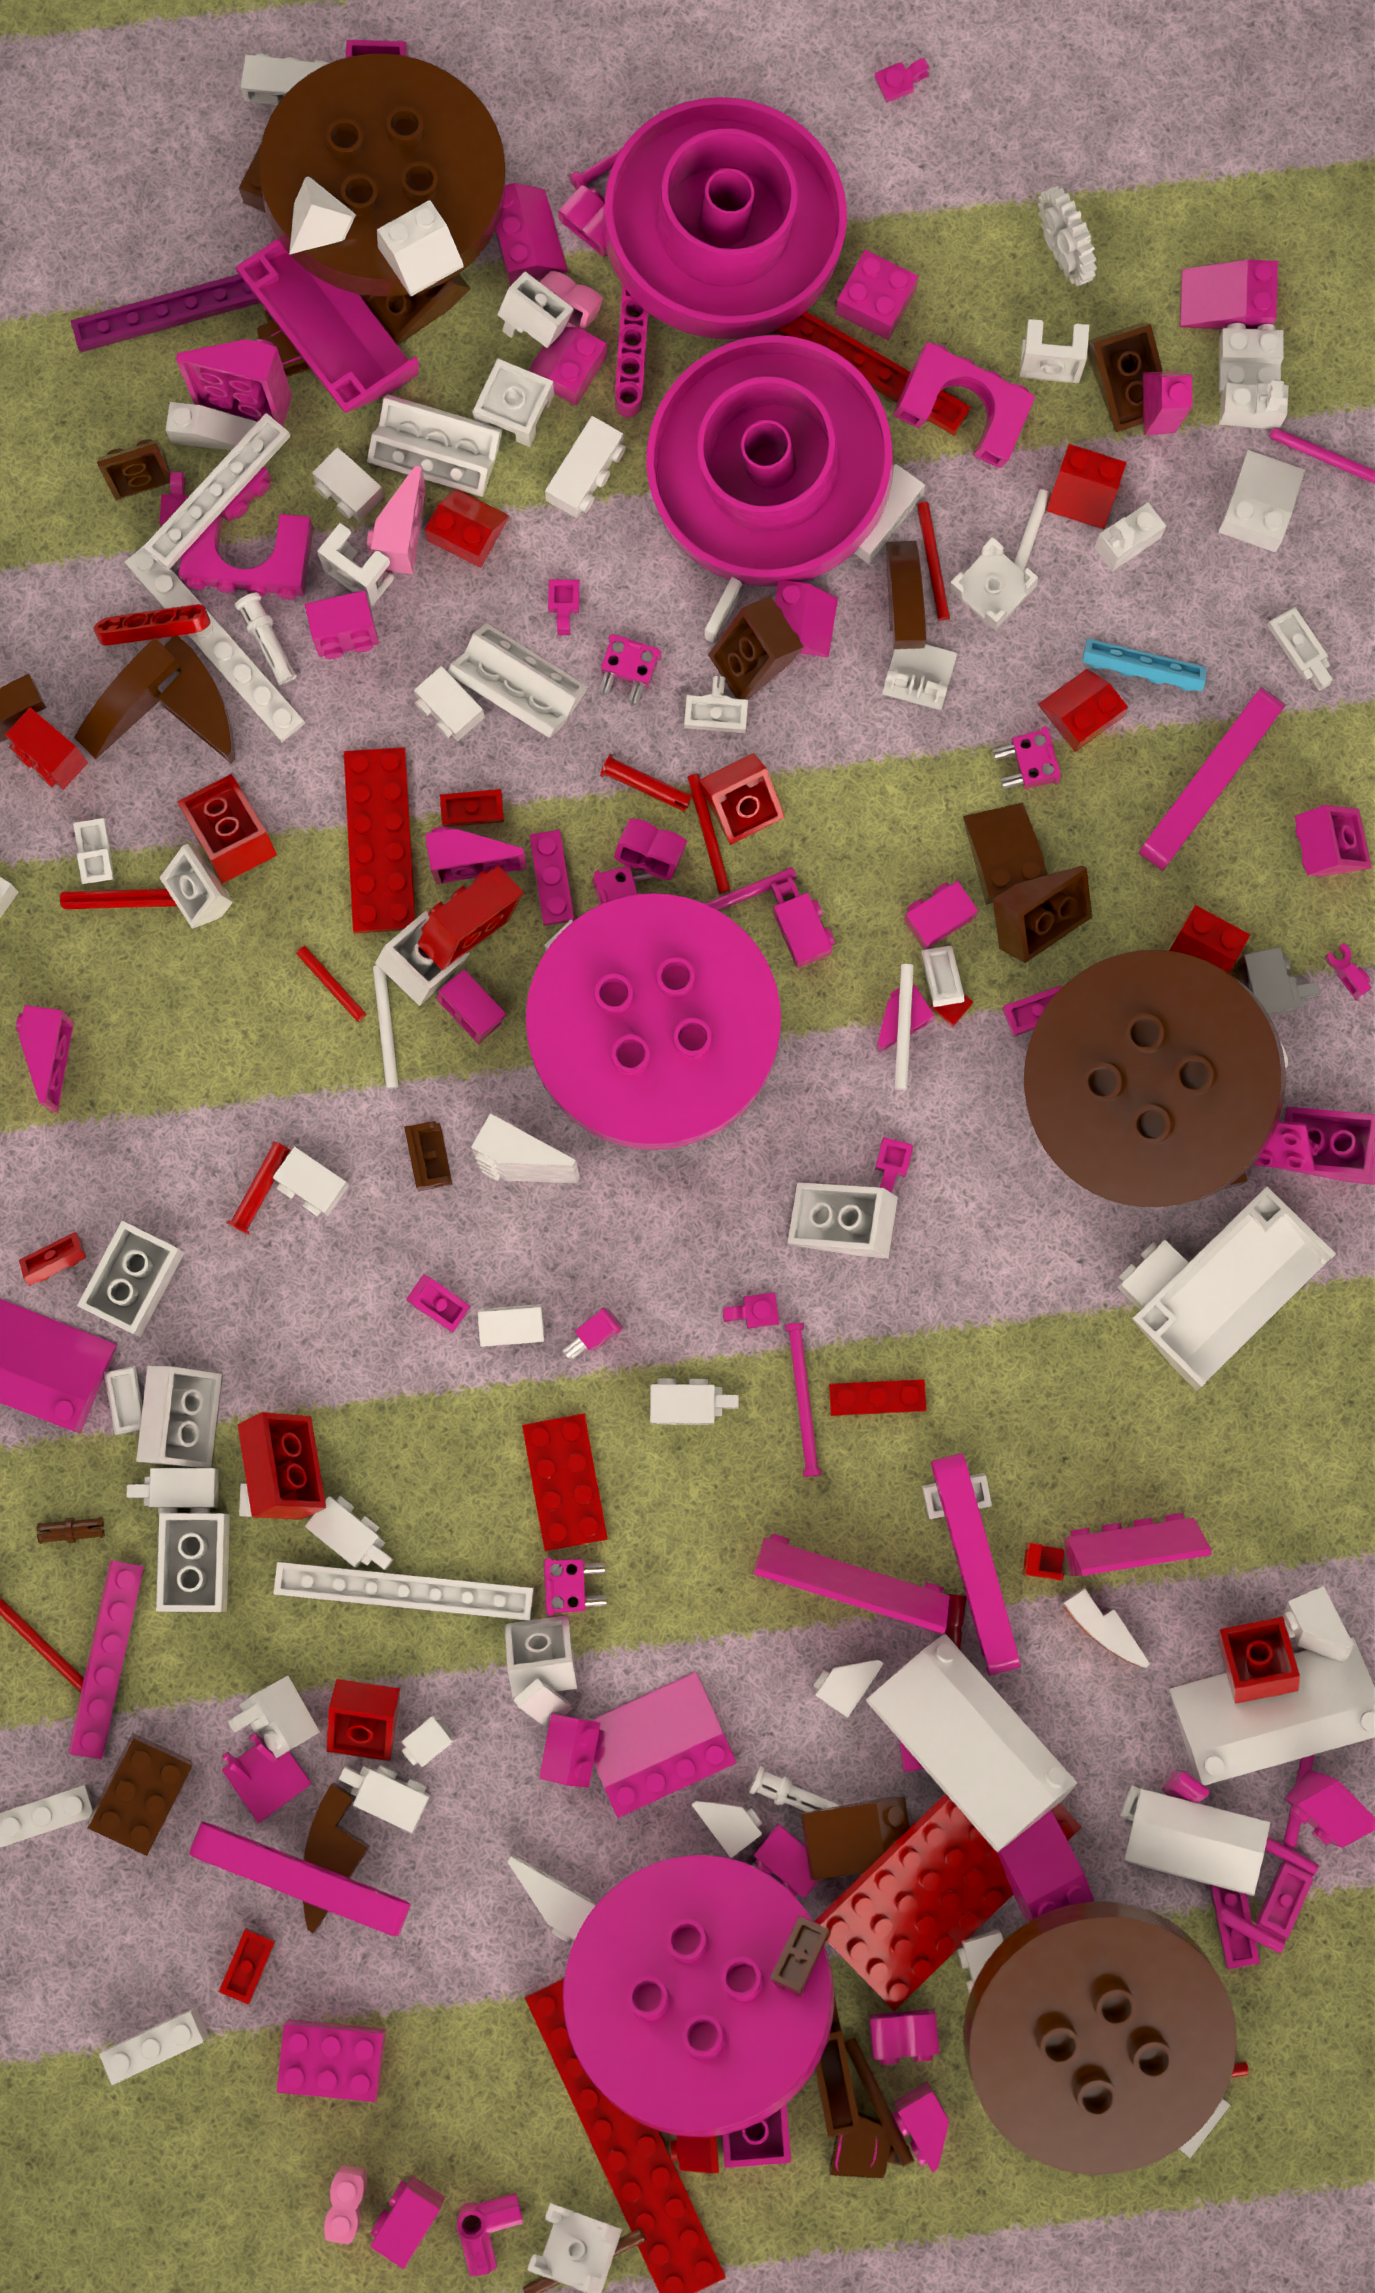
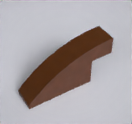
M886 542L890 631H893V649H923L926 644V624L917 542Z
M173 636L164 647L177 659L180 667L176 671L179 672V675L160 694L158 700L167 711L228 762L232 763L235 760L233 731L220 692L205 665L191 647L179 636Z
M154 637L112 681L90 710L74 737L95 760L159 702L158 697L161 693L158 686L180 667L177 659Z
M30 674L22 676L0 688V743L8 739L5 736L7 731L30 707L35 712L47 708Z
M334 1782L323 1797L312 1822L305 1847L304 1860L350 1878L370 1848V1845L338 1825L356 1796ZM303 1901L307 1929L314 1933L329 1911Z
M835 1995L832 2026L821 2059L815 2068L828 2137L861 2131Z

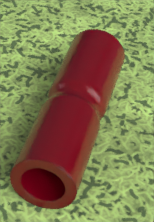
M947 1594L950 1598L944 1634L960 1650L962 1639L961 1627L964 1622L967 1596Z

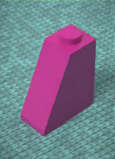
M1177 371L1143 373L1144 435L1175 433L1192 408V375Z

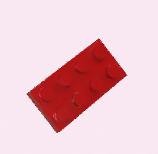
M585 1413L522 1425L544 1551L608 1540Z

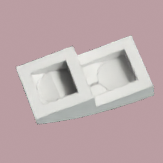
M100 818L73 823L82 884L114 879L106 819Z

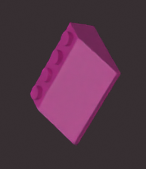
M244 339L177 353L176 361L194 405L205 406L257 422L267 413L281 426H284L292 393L278 349L271 342L263 339H257L256 341Z
M1184 1513L1165 1515L1166 1522L1153 1524L1152 1518L1133 1520L1134 1527L1124 1529L1121 1528V1523L1102 1525L1103 1532L1090 1534L1089 1528L1070 1530L1071 1537L1063 1538L1070 1576H1084L1212 1555V1551L1194 1517L1185 1519Z
M697 1672L592 1719V1721L601 1722L594 1765L617 1818L737 1763Z

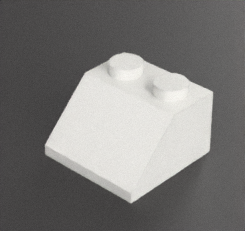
M430 200L377 229L378 248L410 296L417 294L463 267V262L447 224Z
M189 844L181 847L160 876V880L192 929L219 919L233 903L228 891L222 886L213 872L212 866L206 861L199 850Z
M427 911L423 912L387 943L375 962L419 1006L431 997L470 955L469 952L443 971L417 944L423 933L421 928L430 918Z
M1324 1586L1288 1601L1283 1618L1289 1639L1293 1638L1299 1647L1336 1661L1343 1662L1347 1660L1354 1644Z
M568 1615L504 1624L507 1669L513 1698L517 1697L537 1678L554 1691L577 1689Z

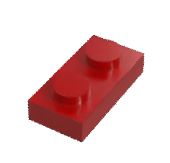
M501 789L439 794L442 827L504 822Z
M74 1232L20 1259L19 1264L24 1280L28 1286H31L37 1282L47 1280L51 1275L67 1267L75 1266L86 1258V1254L80 1237Z
M248 1928L244 1929L218 1992L249 2005L276 1940Z

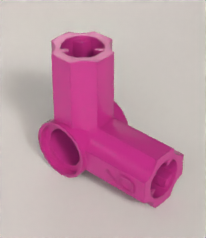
M517 2193L480 2203L468 2202L459 2208L456 2215L457 2231L460 2235L469 2276H482L498 2268L490 2233L523 2223ZM468 2215H476L481 2220L479 2225L474 2228L466 2227L462 2221Z

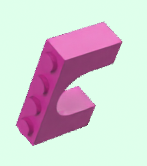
M927 342L916 358L892 416L919 429L927 421L940 390L950 386L967 388L981 399L986 410V425L973 456L1001 468L1012 454L1036 396L1029 393L1028 389L1020 384H1011L1003 380L994 371H985L975 366V363L966 357H957L949 353L947 348L941 344Z
M220 513L181 556L179 576L182 582L190 589L204 590L205 586L217 587V590L223 593H234L235 589L247 590L248 594L259 593L260 596H265L266 592L277 593V596L280 598L293 600L296 596H304L313 524L310 517L279 514L276 543L271 556L257 567L239 569L228 565L219 556L223 516Z

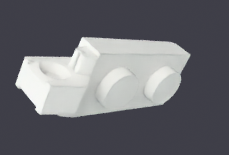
M1296 607L1269 621L1267 627L1305 681L1311 678L1319 691L1330 686L1333 678L1326 670L1330 666L1327 661L1328 655Z

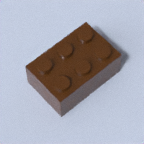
M132 1733L87 1821V1828L147 1856L193 1766L192 1761Z

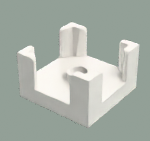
M1028 319L1026 340L1023 339L1019 378L1079 383L1087 360L1090 325L1075 324L1072 346L1042 344L1043 321Z
M497 358L473 410L474 420L486 424L491 423L513 432L516 435V442L531 447L536 436V423L544 406L546 405L549 408L555 395L553 381Z
M339 523L317 551L323 570L353 593L365 590L369 604L373 606L395 579L393 574L385 571L390 565L389 558L381 552L375 551L361 568L352 560L356 556L357 550L346 541L351 535V531Z
M992 537L984 545L981 556L964 574L960 572L951 581L950 591L996 631L1037 587L1038 577L1028 568L1025 569V572L1022 571L1003 554L1004 547Z
M550 2203L545 2216V2220L554 2223L543 2256L532 2255L527 2271L556 2280L585 2293H601L622 2229Z

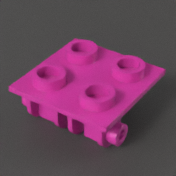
M1278 1121L1273 1136L1253 1165L1314 1172L1315 1167L1312 1156L1317 1155L1318 1144L1313 1143L1309 1139L1306 1124Z

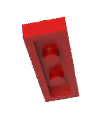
M925 1379L829 1384L830 1416L926 1412Z

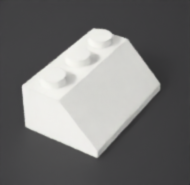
M147 1366L136 1462L211 1468L222 1374L171 1366Z

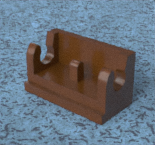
M436 1121L404 1126L417 1190L420 1192L453 1185L441 1124H436Z
M799 1916L770 1977L772 1982L776 1986L784 1990L789 1989L798 1997H802L804 1987L825 1942L830 1937V1930Z

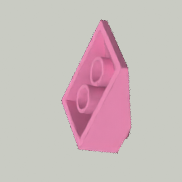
M415 465L376 518L374 530H369L367 549H370V557L375 551H379L389 558L390 565L385 571L413 574L426 494L422 466Z

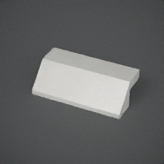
M387 394L383 399L379 427L371 436L367 463L408 475L415 465L422 466L425 480L482 497L498 454L503 429Z
M487 623L473 633L465 653L451 663L448 673L453 678L548 738H551L562 728L588 689V686Z
M1141 1789L1124 1862L1254 1896L1271 1822Z

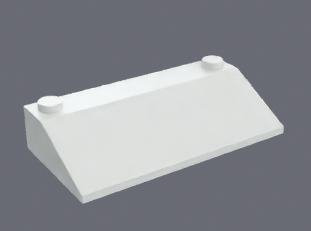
M1266 1187L1132 1320L1170 1365L1197 1391L1336 1253L1278 1196Z
M946 1634L924 1648L866 1700L870 1707L997 1853L1063 1801L1077 1784L1076 1780Z
M1351 1637L1354 1646L1347 1660L1343 1662L1310 1650L1294 1653L1300 1674L1298 1692L1235 1704L1227 1673L1169 1688L1195 1780L1205 1786L1375 1738V1687L1354 1637Z

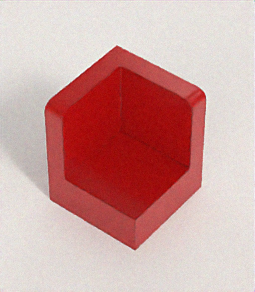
M1026 1543L1022 1575L1063 1581L1064 1550L1062 1548L1042 1546V1544Z

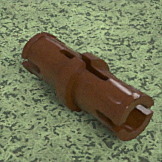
M72 1517L66 1518L64 1522L38 1523L37 1531H40V1533L50 1532L37 1534L38 1543L43 1544L45 1542L67 1540L68 1543H75L76 1539L104 1538L105 1531L102 1528L91 1529L93 1527H103L104 1519L99 1517L75 1520Z

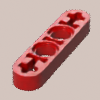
M195 604L107 617L95 624L94 632L101 645L110 646L152 640L154 637L159 639L198 633L205 630L210 625L211 620L206 608L203 605Z

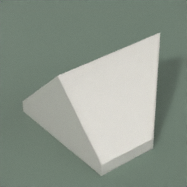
M309 176L305 178L294 202L289 255L345 240L356 216L355 213Z

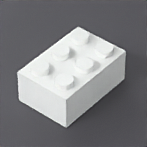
M121 1221L77 1306L141 1338L185 1253L179 1248Z
M159 1513L156 1612H227L229 1514Z

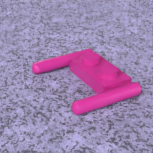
M1267 1837L1265 1850L1284 1861L1278 1868L1255 1922L1256 1926L1226 1909H1222L1219 1912L1218 1919L1220 1922L1280 1954L1284 1950L1285 1941L1290 1936L1313 1882V1875L1317 1872L1319 1865Z

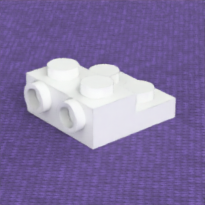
M1232 323L1227 328H1223L1219 336V394H1222L1226 383L1258 385V383L1269 384L1271 380L1281 381L1283 330H1276V326L1272 324H1263L1258 326L1257 329H1246V326L1242 323Z

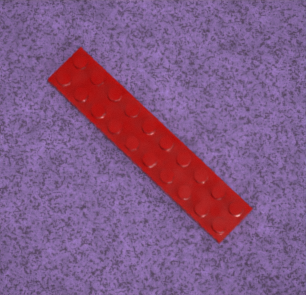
M564 1978L526 1996L527 2005L631 2232L642 2228L645 2233L646 2241L637 2246L658 2292L697 2293L725 2279L726 2275L677 2168L672 2161L660 2131L640 2123L619 2109L592 2082L583 2069L568 2035L563 2004Z

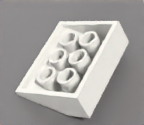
M491 1113L471 1146L475 1159L478 1161L477 1164L482 1170L481 1173L497 1182L500 1177L507 1181L576 1184L580 1179L575 1159Z

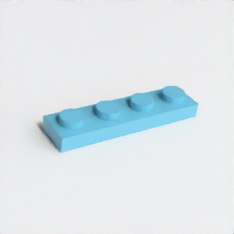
M1087 638L1082 663H1086L1092 668L1115 670L1121 675L1128 677L1135 675L1148 678L1153 683H1168L1176 685L1185 691L1197 690L1202 692L1207 667Z

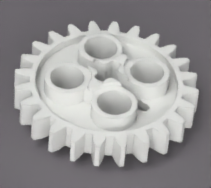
M1056 186L1042 192L1041 196L1038 197L1040 203L1037 204L1041 211L1038 215L1043 222L1040 225L1044 229L1045 241L1050 251L1053 252L1055 260L1058 261L1059 268L1064 271L1065 278H1069L1071 284L1075 283L1076 286L1093 280V277L1096 276L1094 271L1097 270L1094 263L1096 257L1092 253V250L1095 249L1091 244V235L1086 227V222L1081 220V212L1076 211L1075 202L1070 201L1069 194H1065L1063 188L1059 189Z

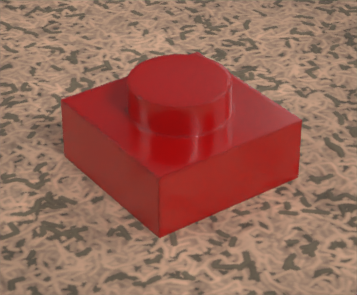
M964 994V1002L937 1007H933V1004H931L929 1008L954 1027L974 1002Z

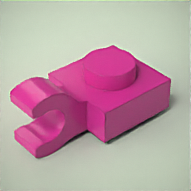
M925 58L913 62L907 69H905L902 62H899L876 72L875 80L887 103L914 92L912 83L929 77L927 71L930 68Z
M171 472V494H161L160 526H163L190 496L185 495L186 477H184L183 472Z
M549 579L548 612L557 613L558 635L570 636V613H579V580Z
M1343 943L1338 947L1343 955L1341 960L1336 959L1331 952L1325 956V959L1337 971L1339 979L1353 998L1357 1000L1372 987L1369 984L1370 979L1367 973L1361 967L1357 968L1354 963H1350L1351 950Z
M883 1137L875 1170L884 1172L880 1188H884L892 1193L896 1175L906 1177L914 1145Z
M775 1293L744 1296V1306H732L722 1309L724 1322L746 1320L747 1329L779 1325Z

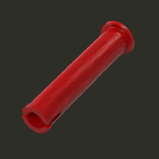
M609 754L600 773L601 777L606 775L679 809L683 813L686 812L690 804L689 801L693 797L692 794H688L614 759L612 754Z
M273 1141L267 1156L232 1220L226 1222L229 1226L249 1235L250 1231L248 1229L275 1181L273 1176L291 1152L290 1149Z

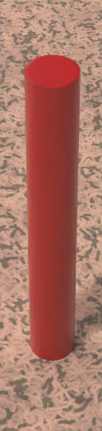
M306 946L301 947L296 952V955L357 1022L367 1015Z

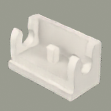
M542 1304L482 1308L477 1312L480 1347L544 1342Z

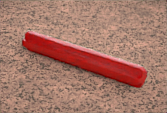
M167 889L63 891L60 893V906L63 909L177 906Z

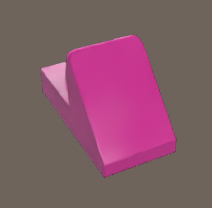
M424 1273L406 1299L416 1309L451 1332L455 1331L471 1307Z

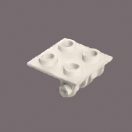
M925 644L923 649H895L882 695L941 711L957 653Z

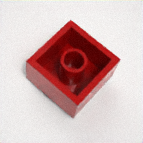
M31 707L5 734L11 742L8 748L16 754L17 759L26 767H32L39 774L38 776L51 788L56 784L64 790L88 764L78 748Z
M1283 1617L1219 1629V1647L1235 1704L1299 1691L1300 1674Z

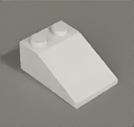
M1248 450L1218 532L1276 553L1290 521L1305 469Z
M797 1182L787 1244L862 1257L889 1258L898 1197L884 1188Z

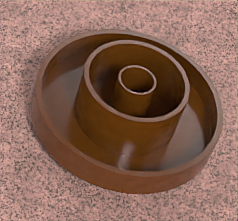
M386 53L363 54L340 59L320 67L296 83L285 94L270 116L264 130L260 146L259 175L264 208L269 223L276 237L288 253L290 251L294 202L306 177L312 178L356 214L345 240L290 254L303 268L319 279L349 292L371 296L408 295L409 293L379 250L377 229L430 200L447 224L463 262V267L422 291L450 280L466 269L481 254L496 230L504 204L505 155L501 137L489 111L474 92L458 78L431 63L417 58Z
M1140 950L1109 957L1093 964L1067 982L1052 998L1036 1023L1030 1038L1024 1068V1091L1030 1121L1039 1141L1054 1163L1069 1178L1093 1194L1113 1202L1137 1207H1166L1197 1201L1220 1191L1242 1176L1255 1163L1273 1136L1280 1119L1286 1089V1068L1281 1042L1273 1021L1257 997L1240 980L1224 969L1191 955L1165 950Z
M1085 1902L1061 1907L1036 1917L1008 1936L996 1948L978 1974L970 1992L964 2017L963 2045L970 2077L981 2105L994 2126L1012 2145L1029 2157L1059 2170L1078 2174L1103 2175L1127 2172L1159 2161L1182 2147L1204 2127L1223 2099L1229 2085L1235 2063L1237 2032L1231 2001L1222 1981L1206 1954L1187 1933L1166 1918L1137 1906L1115 1902Z

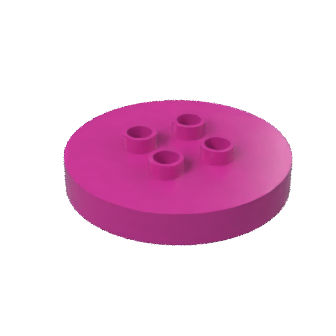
M727 97L702 98L673 106L657 114L636 130L624 144L611 168L603 212V232L608 257L620 282L632 298L646 311L669 326L696 336L713 339H742L763 335L789 324L807 311L822 295L831 281L837 267L847 225V205L842 181L835 164L819 141L797 121L774 108L750 100Z
M764 335L740 339L716 348L694 362L676 379L662 399L652 421L646 451V468L652 498L664 526L676 544L693 561L704 569L727 580L733 577L740 580L741 584L771 587L778 586V581L780 580L803 582L820 576L840 565L863 544L876 527L888 501L893 478V448L889 423L879 397L863 374L849 361L827 347L809 340L791 336Z
M651 893L621 897L603 903L575 919L557 936L543 955L530 985L526 1007V1031L531 1057L545 1090L555 1104L572 1121L589 1133L620 1146L647 1150L672 1149L702 1141L720 1132L741 1116L754 1102L771 1073L776 1058L781 1027L780 1000L776 982L764 955L750 936L733 920L704 903L670 894Z
M689 1855L656 1862L638 1870L614 1886L596 1904L581 1926L570 1951L564 1977L563 2004L566 2026L573 2049L592 2082L613 2104L630 2117L654 2129L675 2135L709 2137L732 2133L759 2123L778 2111L797 2094L812 2075L821 2059L828 2041L834 2011L833 1976L828 1954L824 1946L804 1987L802 1997H798L789 1989L784 1990L776 1986L770 1979L798 1917L801 1916L812 1921L798 1899L773 1877L746 1863L718 1856Z

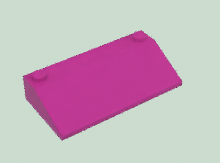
M278 239L235 267L236 271L345 414L396 391L418 376V359L416 357L411 360L406 358L358 293L335 287L308 272L289 255Z
M0 1299V1403L81 1434L103 1381L104 1372L108 1369L117 1344Z
M771 1534L770 1539L763 1538L752 1575L892 1617L935 1633H945L950 1596L943 1594L944 1587L925 1582L924 1587L917 1586L789 1545L790 1539L776 1534Z

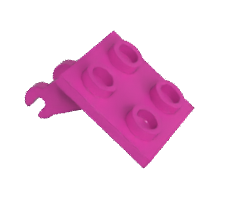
M253 1732L249 1735V1738L256 1745L238 1758L233 1757L228 1751L222 1755L223 1760L228 1762V1765L222 1769V1772L256 1821L260 1823L309 1787L312 1782L290 1751L276 1758L273 1752L267 1748L264 1738L259 1737L256 1732Z

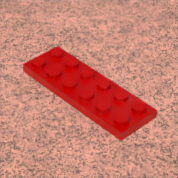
M406 748L344 751L353 933L401 931L415 920Z

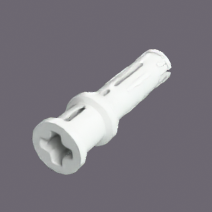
M248 594L235 603L236 609L242 612L248 624L246 627L248 633L254 635L275 674L278 684L282 685L294 680L297 675L272 629L273 619L270 615L266 614L260 602V594Z
M760 1765L749 1788V1793H759L773 1799L774 1804L778 1806L786 1803L805 1812L841 1806L792 1785V1781L786 1776L780 1778L766 1772L764 1767Z

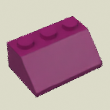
M518 183L505 185L504 204L495 234L509 285L511 286L524 272H527L536 280L543 279L550 271L563 274L568 273L545 189Z

